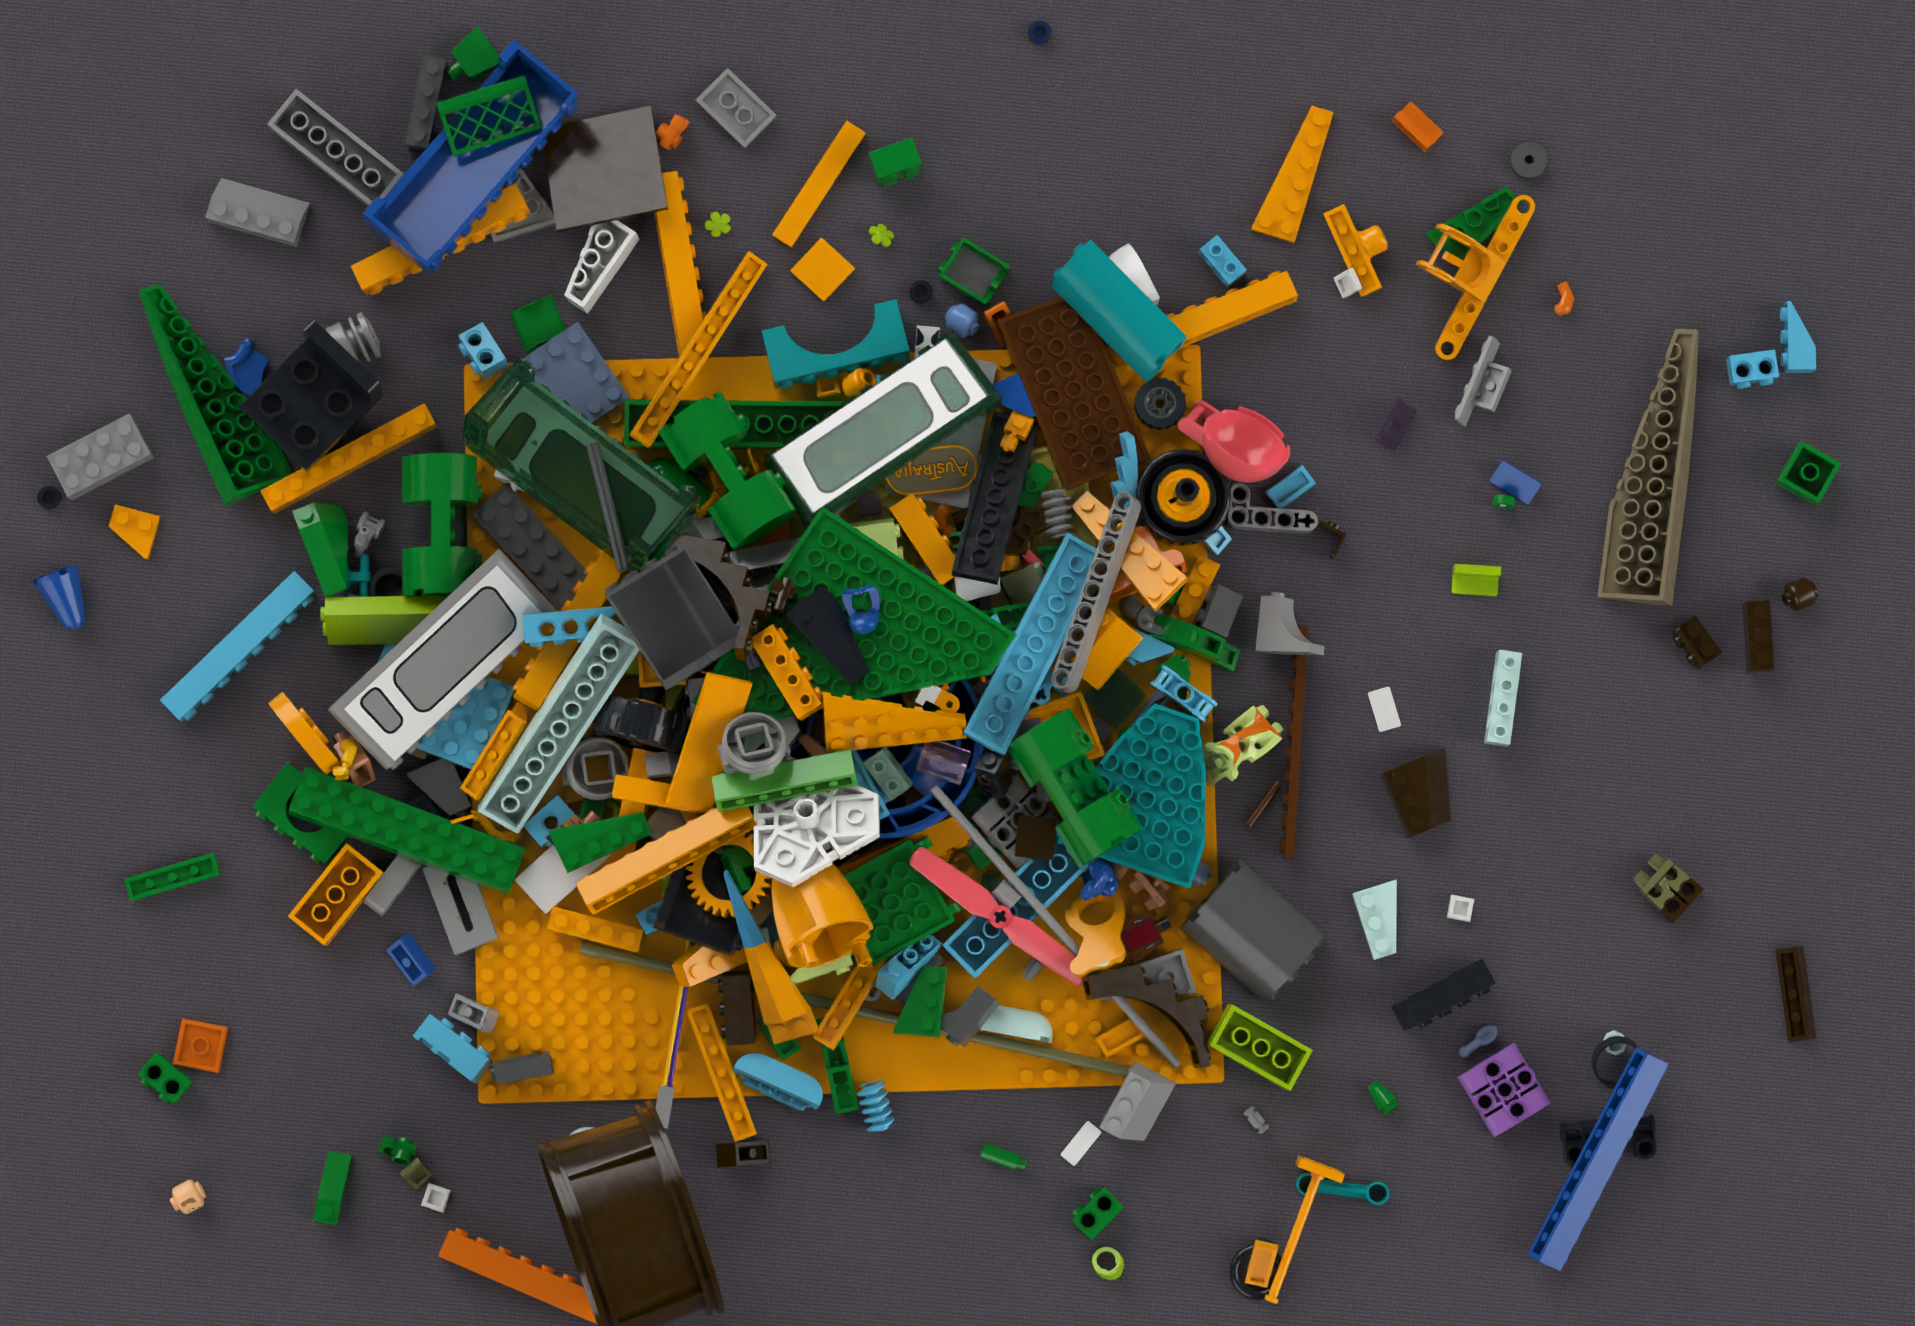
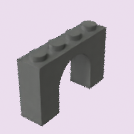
M935 953L925 966L943 967L946 961ZM919 974L895 998L900 1003L904 1004L907 1002ZM977 986L961 1007L955 1011L943 1013L941 1029L948 1034L946 1039L956 1047L959 1043L966 1047L1000 1003L981 987Z

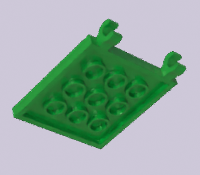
M928 836L915 844L909 838L844 874V877L862 902L873 925V929L869 931L870 938L865 944L872 958L871 963L873 966L955 921L952 914L964 909L956 901L947 905L937 886L910 865V859L919 847L927 849L933 846Z

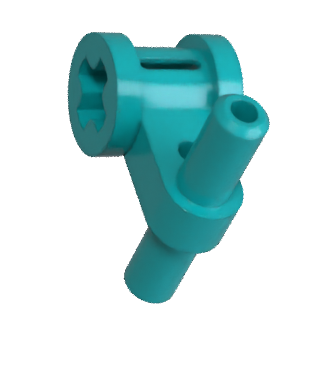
M368 554L360 556V572H350L348 569V588L351 584H360V597H369V583L372 580V573L369 572L370 556Z

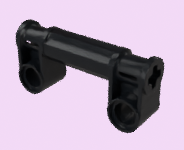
M1649 1114L1648 1117H1642L1637 1124H1646L1647 1126H1636L1633 1131V1153L1641 1160L1649 1159L1656 1153V1129L1653 1114ZM1598 1119L1580 1120L1579 1123L1572 1124L1559 1123L1563 1158L1567 1164L1574 1166L1576 1161L1570 1159V1150L1574 1148L1581 1153L1586 1143L1585 1141L1588 1140ZM1642 1142L1650 1146L1648 1155H1643L1639 1151V1146Z

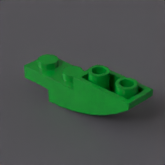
M1157 615L1155 617L1154 624L1161 626L1164 632L1159 635L1150 632V636L1185 654L1192 653L1228 672L1234 671L1241 650L1226 643V639L1169 616Z

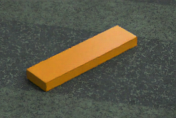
M507 710L460 789L475 800L481 801L529 722L512 710Z

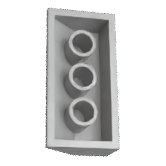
M221 178L211 196L205 218L209 223L297 247L310 203Z

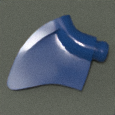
M245 338L243 344H240L234 355L225 357V365L230 378L236 383L235 385L243 393L250 396L263 383L264 370L270 359L253 350L256 345L255 341Z

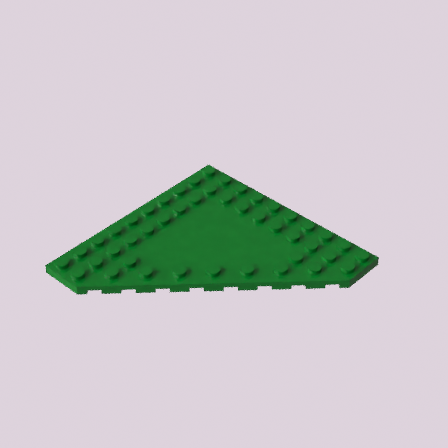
M824 507L820 508L774 577L780 580L784 577L794 580L793 587L796 588V592L792 601H787L788 604L782 617L768 614L766 623L759 622L757 633L753 632L752 637L772 624L777 626V628L782 627L789 638L786 640L789 648L794 647L801 658L798 660L802 668L806 666L811 673L813 679L810 682L814 688L818 686L822 693L828 692L831 693V696L842 697L847 695L852 696V699L861 701L990 675L1017 636V634ZM773 580L766 590L770 591ZM873 585L878 589L880 595L879 618L876 628L867 634H859L852 630L869 669V672L853 687L786 615L803 598L823 586L841 604L850 627V616L842 600L843 591L846 589L859 590L862 587ZM868 591L858 595H851L854 610L861 613L871 610L872 600ZM770 596L771 600L775 602L776 598ZM735 648L722 655L711 673L747 680L752 683L743 714L759 712L767 714L774 719L795 715L758 653L756 657L758 656L761 666L753 670L748 668L746 660L736 659ZM701 689L692 701L695 705L697 704Z

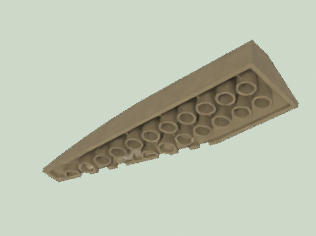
M1675 329L1665 355L1664 366L1658 374L1657 385L1650 395L1649 400L1651 401L1648 409L1643 414L1634 438L1630 457H1627L1624 465L1626 468L1622 478L1618 481L1615 497L1609 505L1598 589L1599 598L1648 605L1672 606L1692 446L1698 361V330Z

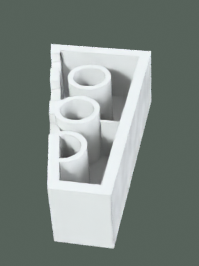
M618 220L591 226L585 247L581 251L578 265L574 269L565 292V297L571 304L583 312L589 313L640 240L637 233Z

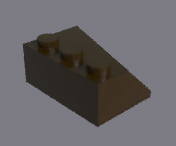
M1445 748L1381 774L1407 839L1451 821Z

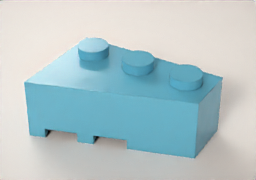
M429 1014L413 1037L424 1043L432 1052L439 1055L470 1081L477 1084L493 1063L488 1058L490 1053L480 1045L478 1048L474 1047L471 1044L473 1039L461 1031L460 1034L453 1030L455 1025L445 1017L440 1020Z

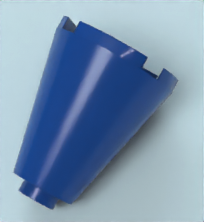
M77 564L57 569L45 577L42 575L33 580L34 585L64 628L69 627L71 631L83 626L82 621H85L86 617Z

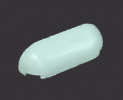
M998 1005L979 1029L1052 1043L1053 1039L1051 1024L1042 1014Z

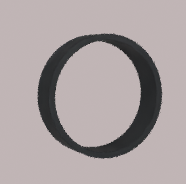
M1614 1036L1603 1040L1595 1048L1591 1058L1592 1069L1597 1079L1603 1085L1612 1089L1615 1088L1617 1082L1607 1081L1597 1073V1060L1602 1051L1613 1044L1623 1043L1634 1048L1638 1047L1634 1041L1623 1036Z

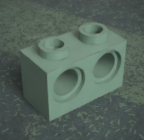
M882 747L863 763L890 801L905 792L913 784L887 747Z

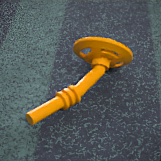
M748 448L747 460L749 466L745 467L744 471L750 479L764 472V469L754 449ZM726 485L719 486L711 494V498L696 511V515L702 519L708 514V509L729 492Z

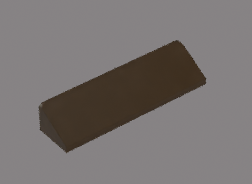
M1801 946L1777 949L1776 958L1788 1042L1816 1039L1804 948Z

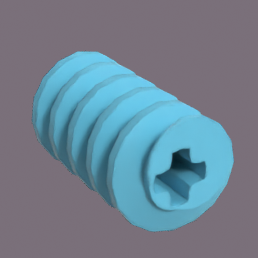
M883 1080L869 1081L859 1086L863 1090L858 1092L857 1095L865 1096V1099L859 1103L860 1105H867V1108L862 1110V1114L870 1115L864 1119V1122L872 1123L866 1129L867 1132L883 1131L894 1126V1124H891L894 1121V1117L889 1115L892 1109L887 1106L890 1102L885 1097L887 1090L883 1089L885 1086Z

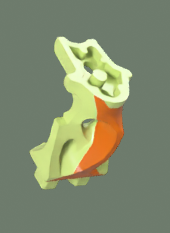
M1253 705L1222 732L1230 738L1216 743L1209 742L1203 746L1206 776L1211 787L1223 777H1227L1231 781L1235 780L1239 774L1237 770L1238 765L1242 761L1248 759L1253 763L1282 740L1280 735L1284 729L1276 722L1270 725L1265 719L1269 715V711L1264 705L1257 708ZM1240 726V731L1235 732L1234 729ZM1255 743L1260 745V749L1255 748Z

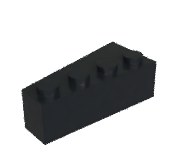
M1480 959L1449 975L1447 978L1430 985L1429 988L1413 994L1408 999L1394 1004L1391 1008L1404 1031L1418 1025L1421 1029L1433 1023L1431 1018L1436 1015L1442 1018L1452 1012L1451 1007L1458 1005L1460 1008L1472 1002L1470 997L1477 994L1479 998L1491 991L1489 987L1496 983L1484 960Z

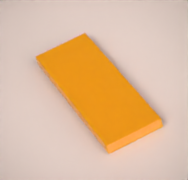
M709 672L706 673L665 801L667 805L705 813L713 808L715 795L712 776L724 773L718 753V744H722V736L727 724L735 717L743 714L752 687L750 681Z

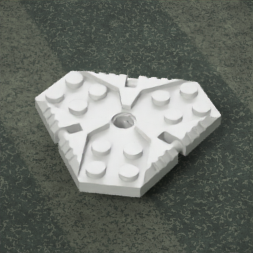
M789 757L788 759L782 761L781 763L788 762L789 760L795 759V758ZM857 785L831 790L829 793L821 792L754 805V821L757 823V826H754L755 871L795 887L809 879L810 876H814L817 872H821L824 868L833 865L832 861L838 858L841 860L846 855H850L853 851H857L860 847L879 838L878 794ZM829 848H832V851H831V852H829V853H826V852H825V851L828 850Z

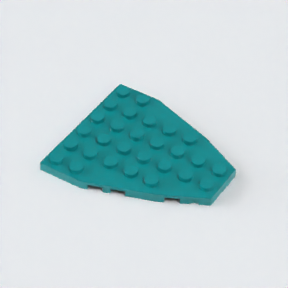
M1154 704L1114 743L1095 768L1101 780L1106 783L1109 793L1120 788L1122 793L1126 795L1132 811L1143 827L1140 832L1107 851L1099 858L1190 889L1205 846L1206 768L1198 718ZM1059 836L1057 843L1066 846Z

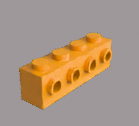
M772 624L753 636V647L796 717L802 721L823 708V693L818 686L816 688L813 687L810 682L813 679L811 673L806 666L802 668L798 660L801 658L794 647L789 648L786 640L789 638L783 628H777V626Z

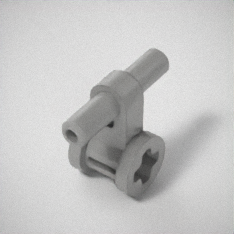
M366 511L362 514L356 528L359 531L354 542L356 548L354 555L357 558L364 554L373 538L377 540L380 538L386 525V520L373 518Z

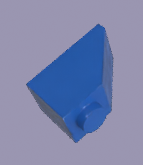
M1019 373L993 384L995 390L992 393L997 403L1001 402V405L1035 418L1036 414Z

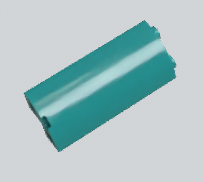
M1089 240L1085 245L1080 243L1073 250L1072 253L1074 255L1052 275L1055 279L1051 287L1147 383L1163 369L1166 360L1184 345L1187 336L1092 240Z

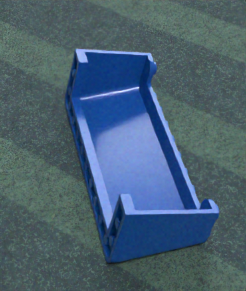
M513 40L501 53L498 67L480 88L525 75L541 128L453 156L445 129H443L383 199L377 196L363 212V224L426 273L430 271L435 273L443 263V256L446 253L450 255L458 246L456 241L461 236L465 238L473 229L471 224L477 218L480 221L488 211L486 209L491 201L495 203L501 197L503 192L500 190L506 184L510 186L518 177L516 172L520 167L525 169L533 159L531 157L536 149L540 151L548 142L546 137L551 132L555 134L563 123L560 121L565 115L570 117L578 107V93L516 40ZM525 91L515 92L511 102L523 107L527 100ZM511 94L503 96V98L508 100ZM500 98L493 99L489 109L501 115L507 102ZM489 101L481 103V105L486 107ZM528 103L525 109L531 112V109H530V106H529V103ZM509 104L503 116L516 122L521 109ZM477 105L471 106L467 116L479 122L485 109ZM467 108L462 109L459 112L464 114ZM487 111L481 123L494 129L499 116ZM524 111L518 124L527 128L534 126L535 122L533 116ZM456 114L448 124L457 129L463 116ZM465 118L459 130L472 136L477 123ZM502 118L496 131L504 135L511 132L514 124ZM480 125L474 138L482 142L486 141L492 131ZM516 126L514 132L521 130L522 128ZM449 128L453 137L455 130ZM457 133L454 139L456 150L466 147L470 138ZM494 133L492 139L499 137L500 135ZM472 140L470 146L477 144L478 142Z

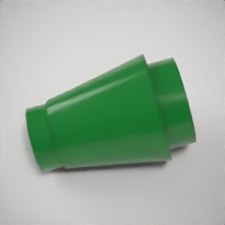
M1378 1080L1367 1087L1379 1113L1382 1112L1386 1116L1399 1106V1103L1396 1101L1398 1098L1379 1083Z

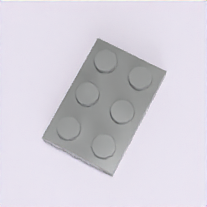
M728 68L695 100L744 149L777 117Z

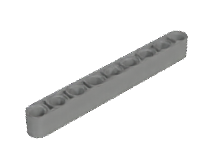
M1127 492L1119 493L1113 501L1052 673V684L1066 693L1074 692L1079 686L1141 511L1140 501ZM1130 500V506L1124 509L1125 503ZM1123 522L1122 528L1117 531L1118 524ZM1115 544L1114 551L1109 553L1110 546ZM1107 566L1106 573L1101 575V570ZM1099 588V594L1093 597L1094 591ZM1091 610V616L1086 619V613ZM1084 632V637L1078 641L1079 634ZM1076 654L1075 661L1070 663L1071 656ZM1068 676V682L1062 685L1064 677Z

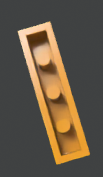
M554 906L552 907L547 929L638 954L644 936V930Z

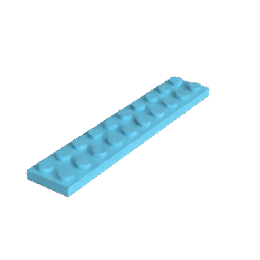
M1066 533L1014 632L1017 636L999 661L962 734L995 753L1005 755L1066 637L1096 548L1072 534Z

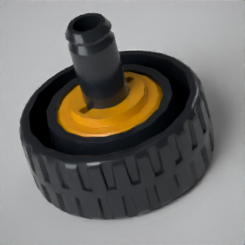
M1174 449L1167 453H1162L1144 468L1138 478L1136 498L1141 503V511L1138 516L1142 526L1150 529L1156 540L1165 542L1167 545L1184 547L1202 543L1219 530L1228 515L1231 504L1229 481L1214 468L1206 454L1187 449Z
M664 687L640 688L638 698L610 695L593 720L592 732L599 737L612 739L619 745L629 748H638L656 753L669 751L680 755L691 719L686 715L660 705Z

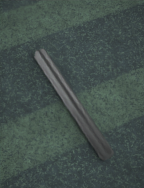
M597 442L587 445V451L616 567L619 572L627 571L630 565L600 446Z

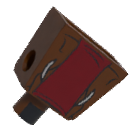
M1147 913L1124 920L1120 939L1132 964L1164 943L1161 933L1172 928L1167 916L1154 921L1151 914Z

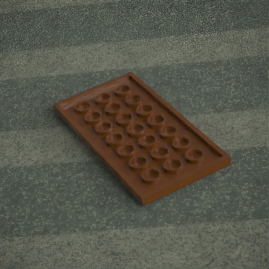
M1062 297L996 321L1016 373L1020 375L1036 414L1035 420L1064 490H1071L1117 473L1115 458L1123 456L1119 437L1120 433L1128 431L1134 436L1138 464L1151 459L1101 336Z

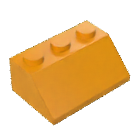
M1109 606L1106 607L1082 678L1096 690L1103 686L1143 640V637ZM1084 632L1079 634L1078 641L1082 640ZM1076 654L1071 656L1070 663L1075 661Z

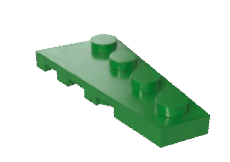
M1505 187L1443 224L1468 235L1482 244L1498 228L1513 199L1517 196L1509 188ZM1521 200L1518 202L1517 208L1523 203ZM1435 228L1427 232L1425 236L1437 246L1443 232ZM1448 237L1441 252L1444 254L1447 251L1464 260L1469 248Z

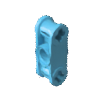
M1162 665V671L1155 681L1150 682V685L1182 706L1192 716L1205 723L1206 716L1218 703L1183 680L1173 670ZM1181 688H1186L1190 692V697L1182 700L1178 697L1177 691ZM1206 703L1205 707L1200 712L1199 710Z

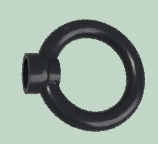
M1259 1237L1260 1241L1277 1244L1273 1241ZM1251 1244L1239 1250L1232 1259L1230 1279L1234 1288L1241 1295L1250 1299L1260 1300L1269 1294L1272 1284L1263 1290H1252L1242 1283L1239 1276L1241 1262L1245 1257L1252 1254L1254 1244ZM1278 1252L1274 1262L1276 1272L1282 1259Z

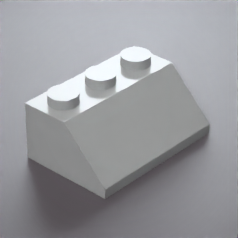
M1135 1061L1099 1128L1119 1139L1144 1141L1176 1083Z

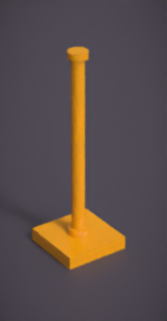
M1298 1155L1295 1164L1299 1168L1310 1171L1312 1178L1269 1294L1265 1295L1264 1298L1275 1304L1279 1301L1277 1299L1320 1181L1326 1177L1342 1183L1345 1176L1338 1169Z

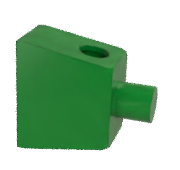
M477 26L452 50L451 54L456 63L448 67L446 71L453 81L465 73L468 79L473 82L492 73L498 67L499 55Z

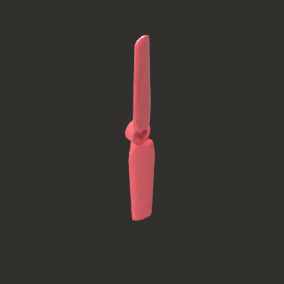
M919 847L913 853L910 865L968 912L987 918L992 926L1002 928L1012 944L1076 986L1083 984L1082 979L1077 978L1070 970V963L1076 956L1032 921L1012 915L1006 906L997 904L986 888L926 848ZM1003 910L1005 920H999L996 923L994 913L996 911L1000 913Z

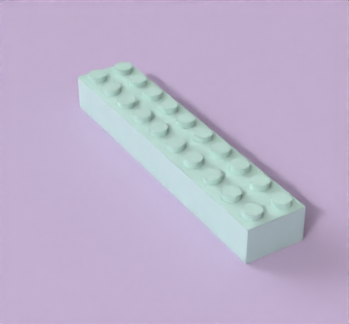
M601 613L517 741L482 800L478 801V812L517 834L520 832L640 649L626 627Z

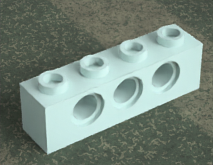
M1498 650L1496 652L1484 738L1485 744L1505 747L1510 745L1522 653Z

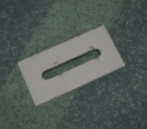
M429 866L423 868L454 955L457 956L499 939L480 885L456 877L459 890L473 924L472 931L468 932L464 927L447 881V877L450 874Z

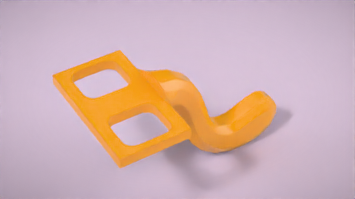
M470 810L471 814L451 820V824L472 818L473 821H478L482 824L488 835L510 843L520 840L524 833L523 827L518 834L510 829L500 832L495 828L489 817L478 812V810Z

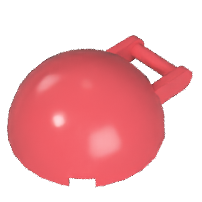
M1199 400L1194 404L1192 412L1178 422V428L1181 432L1203 445L1205 453L1214 468L1225 477L1234 481L1253 483L1268 479L1280 471L1290 457V446L1287 445L1285 447L1282 441L1285 436L1283 432L1265 416L1242 406H1239L1238 410L1225 409L1220 412L1205 401ZM1199 417L1206 420L1203 427L1195 422Z

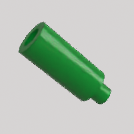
M986 1142L980 1155V1159L1014 1171L1016 1167L1025 1170L1027 1161L1019 1159L1020 1154Z

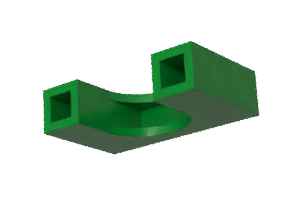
M287 762L254 803L253 807L257 809L255 814L265 822L268 819L275 824L273 829L282 836L286 833L293 838L291 843L300 850H303L304 847L311 852L309 857L319 865L322 862L328 865L350 837L324 827L316 832H302L293 825L289 817V805L295 795L302 773Z

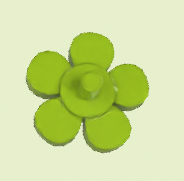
M713 212L710 215L711 220L705 222V228L711 230L713 237H719L721 231L728 233L731 229L730 225L727 224L730 221V217L726 213L720 217L718 212Z
M878 224L877 227L871 226L869 229V233L873 235L871 241L874 244L878 245L881 242L884 247L891 245L894 234L892 231L887 230L885 225Z

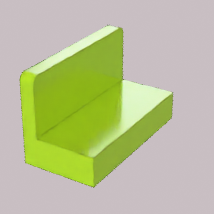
M1454 564L1452 569V594L1497 596L1501 566Z

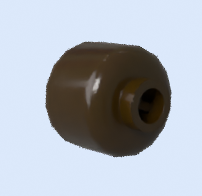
M1800 578L1785 585L1782 600L1785 606H1789L1794 611H1799L1815 604L1818 590L1813 581Z

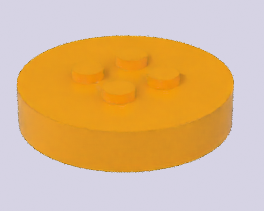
M283 691L268 702L276 715L326 775L333 771V767L341 765L339 759L327 745L330 741L302 707L298 710Z

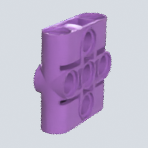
M1515 1042L1457 1077L1493 1137L1503 1133L1551 1103ZM1490 1063L1495 1064L1498 1068L1497 1074L1493 1077L1489 1076L1486 1072V1067ZM1523 1063V1066L1519 1067L1518 1069L1514 1070L1509 1074L1507 1073L1511 1069ZM1522 1071L1527 1072L1530 1077L1529 1082L1525 1085L1521 1084L1518 1080V1075ZM1502 1083L1507 1084L1510 1088L1509 1094L1505 1097L1501 1096L1498 1092L1499 1085ZM1536 1084V1087L1520 1095L1521 1092ZM1485 1085H1488V1087L1472 1096L1471 1093L1477 1091ZM1482 1095H1486L1490 1100L1489 1106L1485 1109L1481 1108L1478 1104V1100ZM1515 1103L1519 1104L1522 1108L1521 1114L1517 1117L1513 1116L1510 1111L1511 1106ZM1498 1106L1501 1107V1108L1497 1109L1496 1111H1494L1493 1113H1491V1114H1489L1488 1116L1485 1117L1484 1114L1490 1112L1491 1110L1495 1109V1108L1498 1107Z

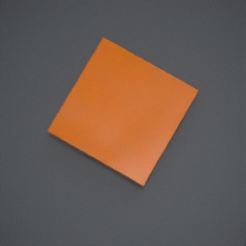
M182 1018L173 1064L220 1073L229 1027Z

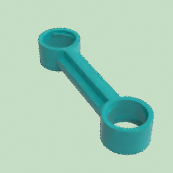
M1303 1173L1296 1180V1189L1301 1195L1305 1196L1306 1193L1301 1191L1299 1183L1303 1177L1310 1176L1311 1173ZM1321 1180L1316 1192L1367 1199L1368 1202L1374 1205L1384 1204L1390 1194L1388 1187L1382 1182H1372L1369 1185L1348 1182L1339 1183L1332 1180ZM1379 1184L1385 1188L1386 1194L1383 1200L1375 1202L1369 1196V1189L1373 1185Z

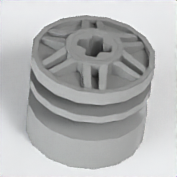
M362 312L356 314L360 322L357 326L352 317H349L350 329L345 330L340 322L326 328V331L358 362V355L361 354L367 362L371 361L368 353L369 350L373 351L376 358L382 357L378 337L372 324L364 317Z

